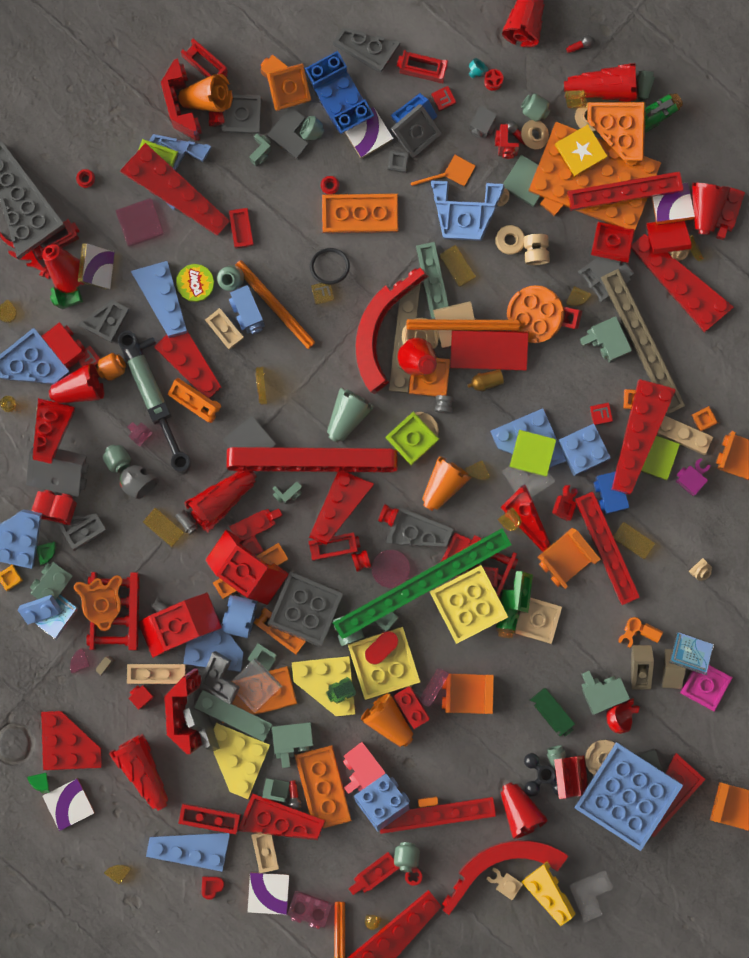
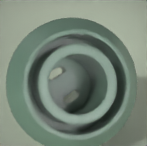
M309 116L301 127L300 135L304 140L320 139L324 133V128L316 116Z

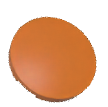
M535 285L523 288L512 297L508 305L507 317L508 320H519L520 322L519 330L512 331L528 332V342L540 343L551 339L558 333L564 320V308L556 293L549 288Z

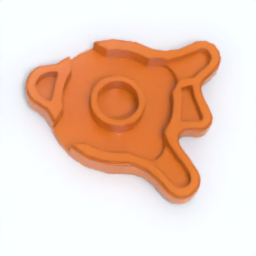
M118 575L113 576L107 585H103L100 578L94 579L90 584L77 582L74 585V590L81 597L82 610L85 617L96 624L101 631H107L111 628L112 622L121 609L118 590L122 584V578Z

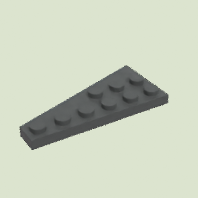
M1 141L0 201L15 247V253L19 260L63 229L65 225Z

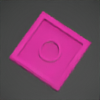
M708 665L706 673L693 668L680 694L715 712L733 677Z

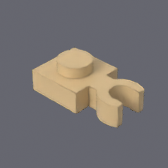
M492 868L497 873L495 879L487 876V880L490 883H498L496 890L513 900L523 883L507 872L502 877L497 868Z

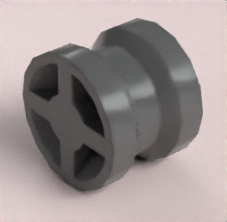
M437 395V406H435L434 411L453 414L452 404L455 398Z

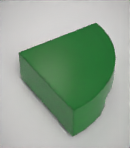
M56 542L37 546L40 565L46 564L53 558L56 551Z
M47 773L27 777L30 785L35 790L41 793H50Z

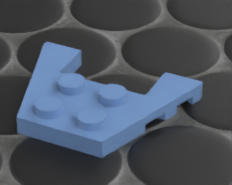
M155 134L149 140L155 144L178 151V156L173 166L175 171L186 153L204 162L211 150V146L207 144L202 145ZM169 205L170 208L175 211L176 208L172 205Z
M431 181L443 238L482 241L505 185L486 183L484 203L447 201L448 181Z

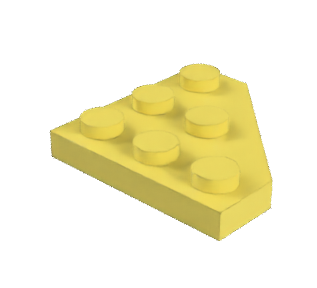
M349 656L292 662L294 683L335 716L355 714Z
M216 723L214 732L220 749L213 752L229 791L249 799L270 744Z

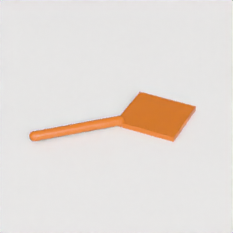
M454 155L445 173L411 182V186L447 177L465 187L476 166Z

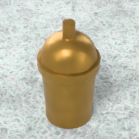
M498 369L477 373L472 378V383L467 385L468 388L473 387L475 390L483 392L489 388L504 384L501 370Z

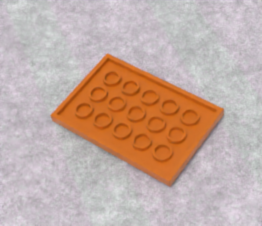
M555 122L529 192L570 208L568 191L656 176L661 162L644 156V160H623L606 141L597 138L607 154V158L574 177L556 148L555 143L577 130ZM647 198L575 211L606 223L634 229L635 231Z

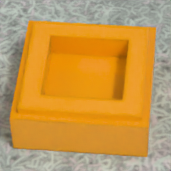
M14 565L0 572V582L6 591L23 582Z

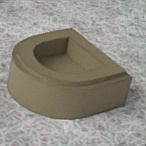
M106 656L96 668V672L102 676L115 660L111 656Z

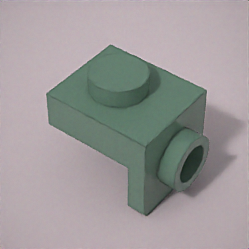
M256 133L254 138L260 146L249 157L250 162L255 166L259 163H264L268 158L267 154L271 151L269 145L271 142L264 135L260 137Z
M296 482L282 494L275 486L272 488L275 492L273 496L279 503L284 501L287 504L291 499L295 501L302 494L301 490L303 488Z

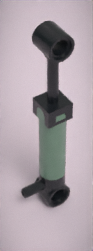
M123 331L118 336V344L147 407L150 418L154 424L160 423L173 453L171 466L178 473H185L191 468V460L187 454L179 450L166 420L172 416L143 353V349L156 344L152 337L139 343L133 332ZM126 338H133V343L130 346L124 345ZM179 458L186 459L184 467L176 466V461Z

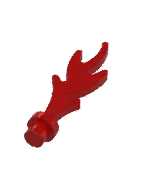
M0 232V238L8 246L15 249L13 242L7 240ZM33 250L19 259L31 260V263L26 264L27 267L36 268L41 271L40 276L47 279L51 278L47 267L43 268L34 256ZM8 251L12 257L18 259L15 252Z

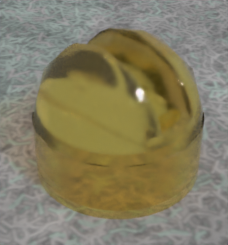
M5 396L0 400L2 410L4 412L15 410L16 402L12 396Z
M366 914V927L370 930L378 928L381 917Z

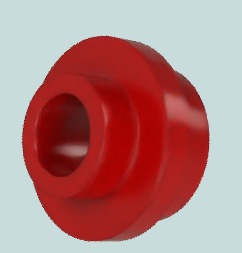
M83 169L78 172L76 181L80 187L89 188L95 183V175L91 170ZM85 176L89 177V180L87 182L83 181V178Z
M326 176L321 181V190L327 195L335 194L339 190L338 179L334 176ZM332 183L334 186L333 188L329 189L327 188V184Z

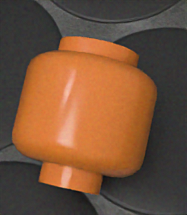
M110 353L98 361L97 373L101 378L112 381L125 373L126 363L120 354Z

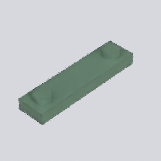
M435 242L417 245L416 250L420 267L429 276L423 282L431 319H435L433 310L448 307V301Z
M202 690L194 707L263 742L273 725L233 704H227Z

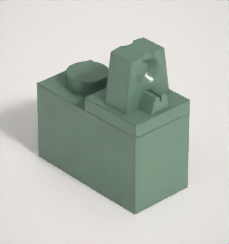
M616 316L592 326L587 331L588 335L580 338L582 347L591 343L593 347L601 346L600 352L604 360L607 359L609 363L630 354L632 351Z
M589 670L582 673L585 681L581 685L583 688L582 692L592 715L630 699L621 678L609 677L604 680L605 684L602 685L598 678L593 679Z
M311 722L272 727L274 753L277 759L281 758L282 768L290 767V757H294V748H298V751L310 750L309 746L314 745Z

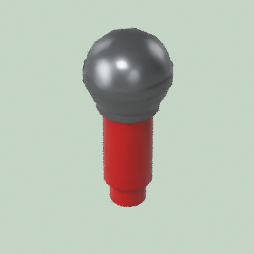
M584 35L580 41L569 45L566 51L567 53H572L581 48H590L593 46L594 40L592 36Z
M508 121L506 123L508 124V133L513 134L525 145L516 122Z
M294 780L290 781L289 785L291 799L288 805L290 808L299 810L302 802L298 798L297 784Z

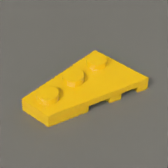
M547 861L525 877L522 883L556 922L562 926L572 919L576 913L567 896L560 891L557 885L559 881L556 876H552L549 870L551 866Z

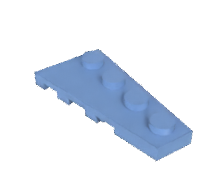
M168 261L131 271L168 337L171 338L187 333Z
M230 833L150 837L146 857L222 872Z

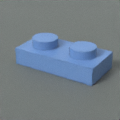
M49 595L20 605L18 612L27 624H31L60 614L61 608L53 596Z

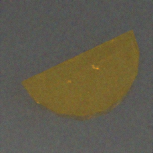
M256 367L259 403L267 404L263 367Z

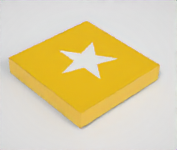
M588 124L555 143L556 148L574 177L607 158V154Z

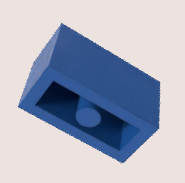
M615 472L597 476L595 478L596 481L593 482L596 493L599 492L600 494L599 506L605 515L629 508L626 494L611 490Z

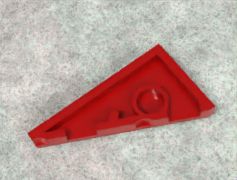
M524 484L500 508L544 552L551 544L527 486Z

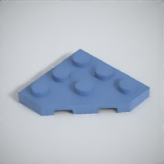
M35 328L31 329L0 354L1 379L54 384L70 373Z
M543 408L490 431L497 448L513 454L519 430L556 439ZM557 439L549 468L566 461Z
M23 509L0 524V562L30 569L34 567L42 513Z
M222 628L186 642L183 664L206 667L212 653L217 651L231 660L228 670L241 672L244 652L230 634L222 631Z

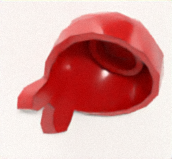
M629 699L625 703L615 705L607 711L606 721L613 732L622 734L631 730L632 714L639 713L640 709L637 705L632 706L634 699Z

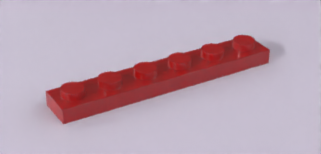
M679 171L570 190L567 194L570 210L574 211L683 192L684 189Z
M594 492L575 499L620 604L624 605L640 598Z
M493 797L410 809L381 829L380 834L496 817Z

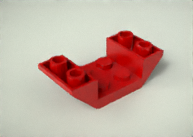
M174 59L161 81L170 120L174 129L195 141H199V134H202L198 117L194 118L193 113L182 115L178 103L175 104V102H178L175 90L185 88V81L188 78L184 64H180L178 59Z
M226 529L206 558V562L217 577L246 598L268 605L289 573L275 563L269 566L240 545L242 540Z
M208 592L179 602L138 622L152 658L222 628Z
M193 669L183 676L165 695L167 736L186 754H192L202 745L199 732L188 728L183 710L186 709L187 696L197 690L201 684V676L198 675V669Z

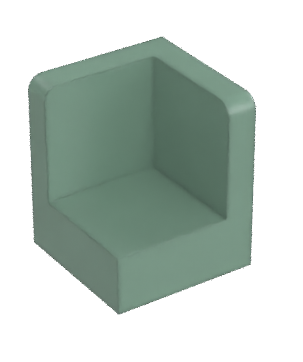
M391 612L376 620L375 623L387 632L399 617Z
M257 643L247 660L263 670L269 671L278 656Z
M266 778L262 798L286 802L290 783Z

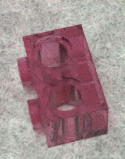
M295 891L287 915L291 916L290 920L301 923L303 920L309 922L310 927L320 929V927L325 928L332 903ZM303 903L306 910L303 913L296 912L295 904ZM321 909L324 912V917L322 919L314 918V910Z

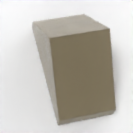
M665 649L662 688L682 689L686 666L671 661L673 649Z

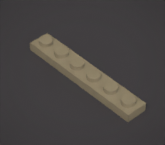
M420 284L399 300L389 385L390 392L408 393L410 375L400 367L397 356L400 347L403 346L402 331L406 321L417 318Z

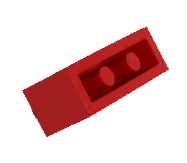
M183 803L178 824L236 835L241 814Z

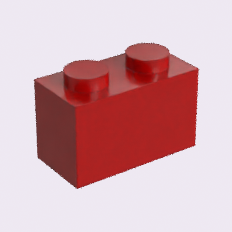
M59 322L42 337L64 366L69 369L85 356V353L82 351L85 347L79 340L74 341L71 337L74 333L67 325L63 327Z

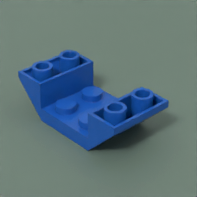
M338 51L305 68L316 95L340 134L374 117L365 99L363 100L347 72V66Z

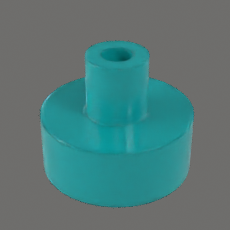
M474 58L469 64L471 70L469 76L472 78L476 76L483 77L488 72V67L485 63L477 58Z

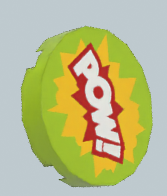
M191 264L179 272L176 286L183 298L190 302L204 301L212 293L214 279L208 268L199 264Z

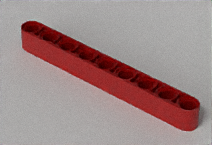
M232 447L227 449V469L230 471L395 472L398 470L397 450L269 447Z

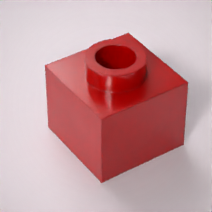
M563 306L564 320L562 326L578 329L582 310ZM570 314L574 315L573 321L569 320Z
M137 685L130 691L131 696L128 699L138 710H141L155 696L145 685L141 687Z

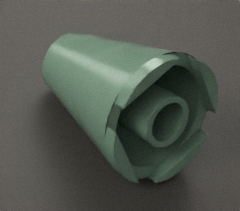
M341 387L327 429L328 438L337 443L339 440L344 441L372 411L374 405L370 402L366 404L364 398L348 389L345 391Z

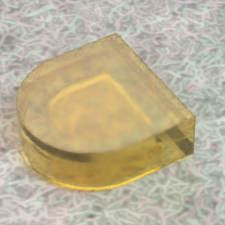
M7 299L0 305V320L5 323L14 321L17 311Z
M513 508L497 519L509 531H514L521 525V518Z

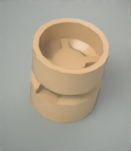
M532 234L524 236V248L527 249V252H525L526 265H543L550 262L549 251L546 250L549 246L548 235Z

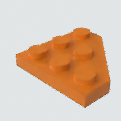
M588 103L587 122L595 128L623 160H644L645 103Z

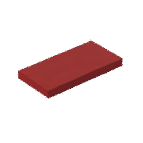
M452 330L450 368L527 370L528 332Z

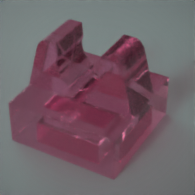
M131 422L127 427L132 432L128 437L139 447L152 434L142 422L138 426Z

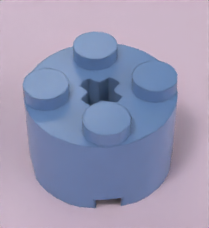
M230 595L227 605L228 611L225 612L222 622V631L227 634L248 638L254 622V610L257 608V601Z

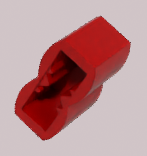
M50 490L38 491L31 511L42 513V520L70 525L77 503L68 494L60 496L55 495Z

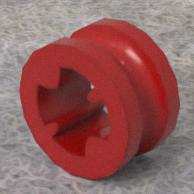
M418 868L412 869L413 873L418 872L419 874L417 876L419 879L416 882L415 880L410 881L408 879L410 872L405 873V880L409 885L415 886L422 881V873Z

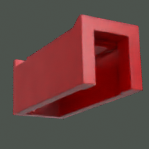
M194 38L191 40L192 46L187 51L184 49L181 51L182 58L187 60L206 78L212 75L192 59L197 53L219 71L217 74H223L227 78V67Z
M404 50L403 56L399 55L397 67H400V74L442 84L448 66V60L407 52L406 50ZM413 60L438 66L437 72L409 66L408 61Z
M69 219L64 221L65 227L60 231L67 229L69 234L49 245L55 244L64 248L80 239L77 235L80 231L76 223H71ZM41 245L33 249L39 260L43 259L42 253L46 248H42Z
M354 532L334 536L329 543L349 540L350 549L321 555L319 545L324 544L316 540L308 541L312 561L358 553L357 548L361 547L359 536L355 537Z

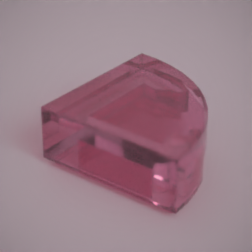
M83 648L76 651L70 663L71 673L90 666Z

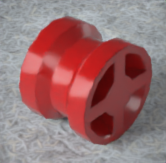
M491 69L486 73L484 85L488 90L497 91L502 87L503 74L501 71Z
M384 504L378 522H386L388 526L392 527L399 509L389 508V505Z
M363 550L360 554H351L357 572H360L363 568H372L366 550Z

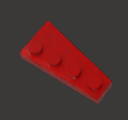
M188 331L185 334L171 338L166 334L154 346L185 379L209 399L222 388Z
M38 398L33 460L52 464L75 413V407Z
M337 472L309 538L327 545L358 504L362 502L366 494L373 488L374 484L347 472Z
M677 753L674 754L665 773L683 784V787L651 835L652 837L657 835L706 780Z
M252 794L238 831L318 840L325 820Z

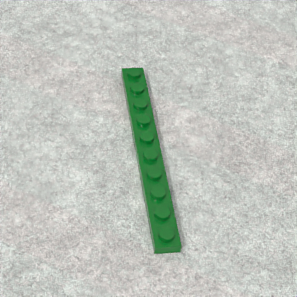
M503 528L334 621L333 624L341 639H344L512 544Z

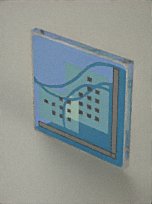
M61 594L56 599L61 608L60 614L34 622L55 640L58 639L79 609Z
M677 631L669 663L707 675L714 644Z

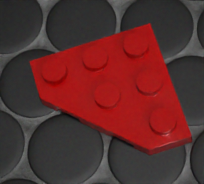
M62 711L41 712L43 770L102 768V748L71 721Z

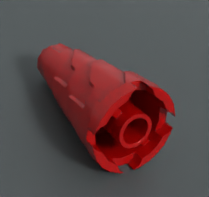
M517 0L503 28V37L516 45L517 41H520L521 47H534L538 45L543 23L541 20L545 6L543 4L544 0Z
M636 63L618 65V67L604 68L601 71L585 72L582 75L568 77V81H564V92H568V95L570 93L571 96H581L582 94L583 98H602V100L625 102L637 101Z
M237 471L230 477L188 499L184 504L187 510L189 508L193 509L190 513L191 516L208 533L238 503L241 497L254 486L257 476L253 471Z
M144 734L118 746L119 750H112L109 753L112 760L119 769L121 768L151 808H156L157 811L165 808L168 798Z

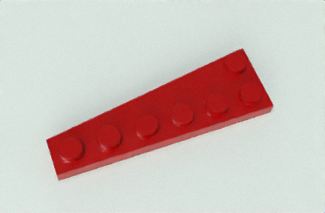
M146 143L120 170L122 174L137 184L142 185L149 192L157 195L216 236L230 222Z
M646 234L632 244L631 250L704 333L734 308L675 258L673 259L668 252L653 254L650 239Z
M428 890L347 958H397L442 906Z

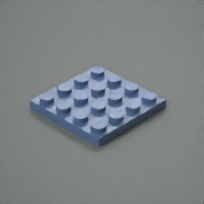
M616 742L574 808L641 851L683 787V784Z

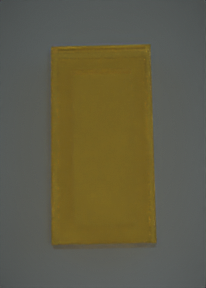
M456 245L439 255L459 287L476 277Z
M156 508L143 521L145 525L171 547L184 534L181 529Z
M625 522L621 524L613 536L614 540L643 560L655 545L654 542Z

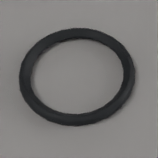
M325 248L318 251L310 262L312 276L322 284H337L347 277L350 270L348 257L342 251L335 248ZM335 252L344 258L346 270L337 280L326 281L315 273L314 262L322 253Z

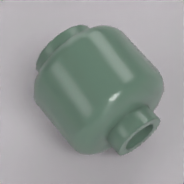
M538 94L528 95L521 105L523 114L535 122L541 119L545 120L550 113V109H548L549 101Z
M235 265L224 267L218 273V284L226 291H233L243 284L244 273Z
M110 445L105 449L103 461L111 472L120 474L130 466L131 457L122 445Z
M402 842L395 848L394 865L400 867V871L412 872V869L419 866L420 850L415 847L416 844Z

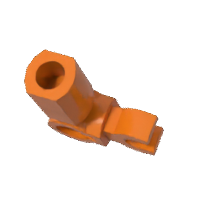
M631 617L628 619L624 629L626 631L625 634L619 637L618 642L621 643L624 638H628L629 644L627 647L630 648L633 644V635L636 636L638 631H640V635L658 643L663 631L647 623L643 625L640 619Z

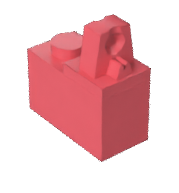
M363 742L344 755L345 760L343 762L349 770L354 769L355 771L349 777L352 782L344 787L348 794L356 788L360 792L386 773Z

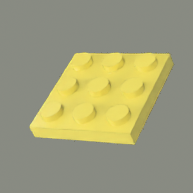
M482 565L430 591L456 644L508 618Z
M403 627L389 631L398 637V645L381 663L376 665L370 664L366 660L365 651L382 634L348 644L365 700L420 683Z

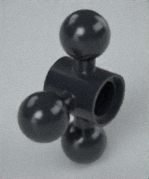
M527 754L524 758V764L530 769L535 768L537 770V779L526 783V794L536 796L540 792V785L542 783H550L554 794L558 795L554 769L547 765L541 766L539 764V757L536 754ZM543 769H549L551 772V777L548 780L541 778V771Z

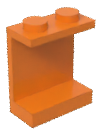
M732 431L729 435H725L722 445L725 447L723 453L718 454L716 463L719 465L717 469L749 480V439L735 435L736 432Z
M571 528L537 557L541 561L539 566L544 572L547 573L549 571L553 576L550 578L557 587L561 586L564 589L568 587L566 582L590 562L596 564L600 560L578 530Z
M446 674V678L443 677L442 689H446V697H442V709H445V713L493 714L494 675Z
M719 782L710 820L749 831V790Z

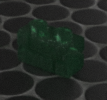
M348 677L340 680L339 683L336 682L329 685V690L326 691L330 702L334 701L337 704L345 701L346 698L349 699L355 696L357 693L351 679Z

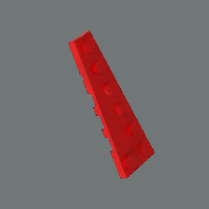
M642 379L638 380L611 490L629 495L632 493L676 389Z

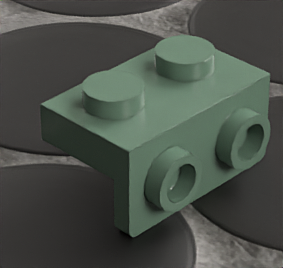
M52 562L51 565L47 563L41 571L43 576L40 580L35 579L30 586V589H32L30 593L37 599L52 595L56 600L72 578V575L55 562Z

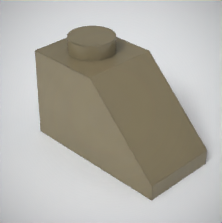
M632 645V690L651 689L654 666L652 645Z

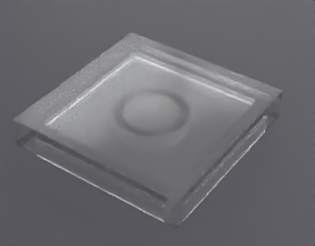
M256 658L231 681L239 686L237 695L254 713L282 687Z

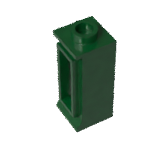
M543 688L529 700L536 703L534 707L556 733L559 732L558 736L563 734L565 737L574 730L572 726L575 723L546 688Z

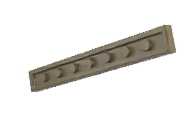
M619 269L602 276L601 280L651 382L676 389L666 413L670 414L684 407L685 404Z

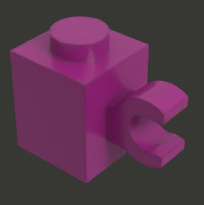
M702 458L695 462V469L691 465L687 469L683 467L676 475L679 478L675 482L692 496L696 495L708 481L702 474L709 470L710 465H707L704 469L700 468L699 464L703 460Z

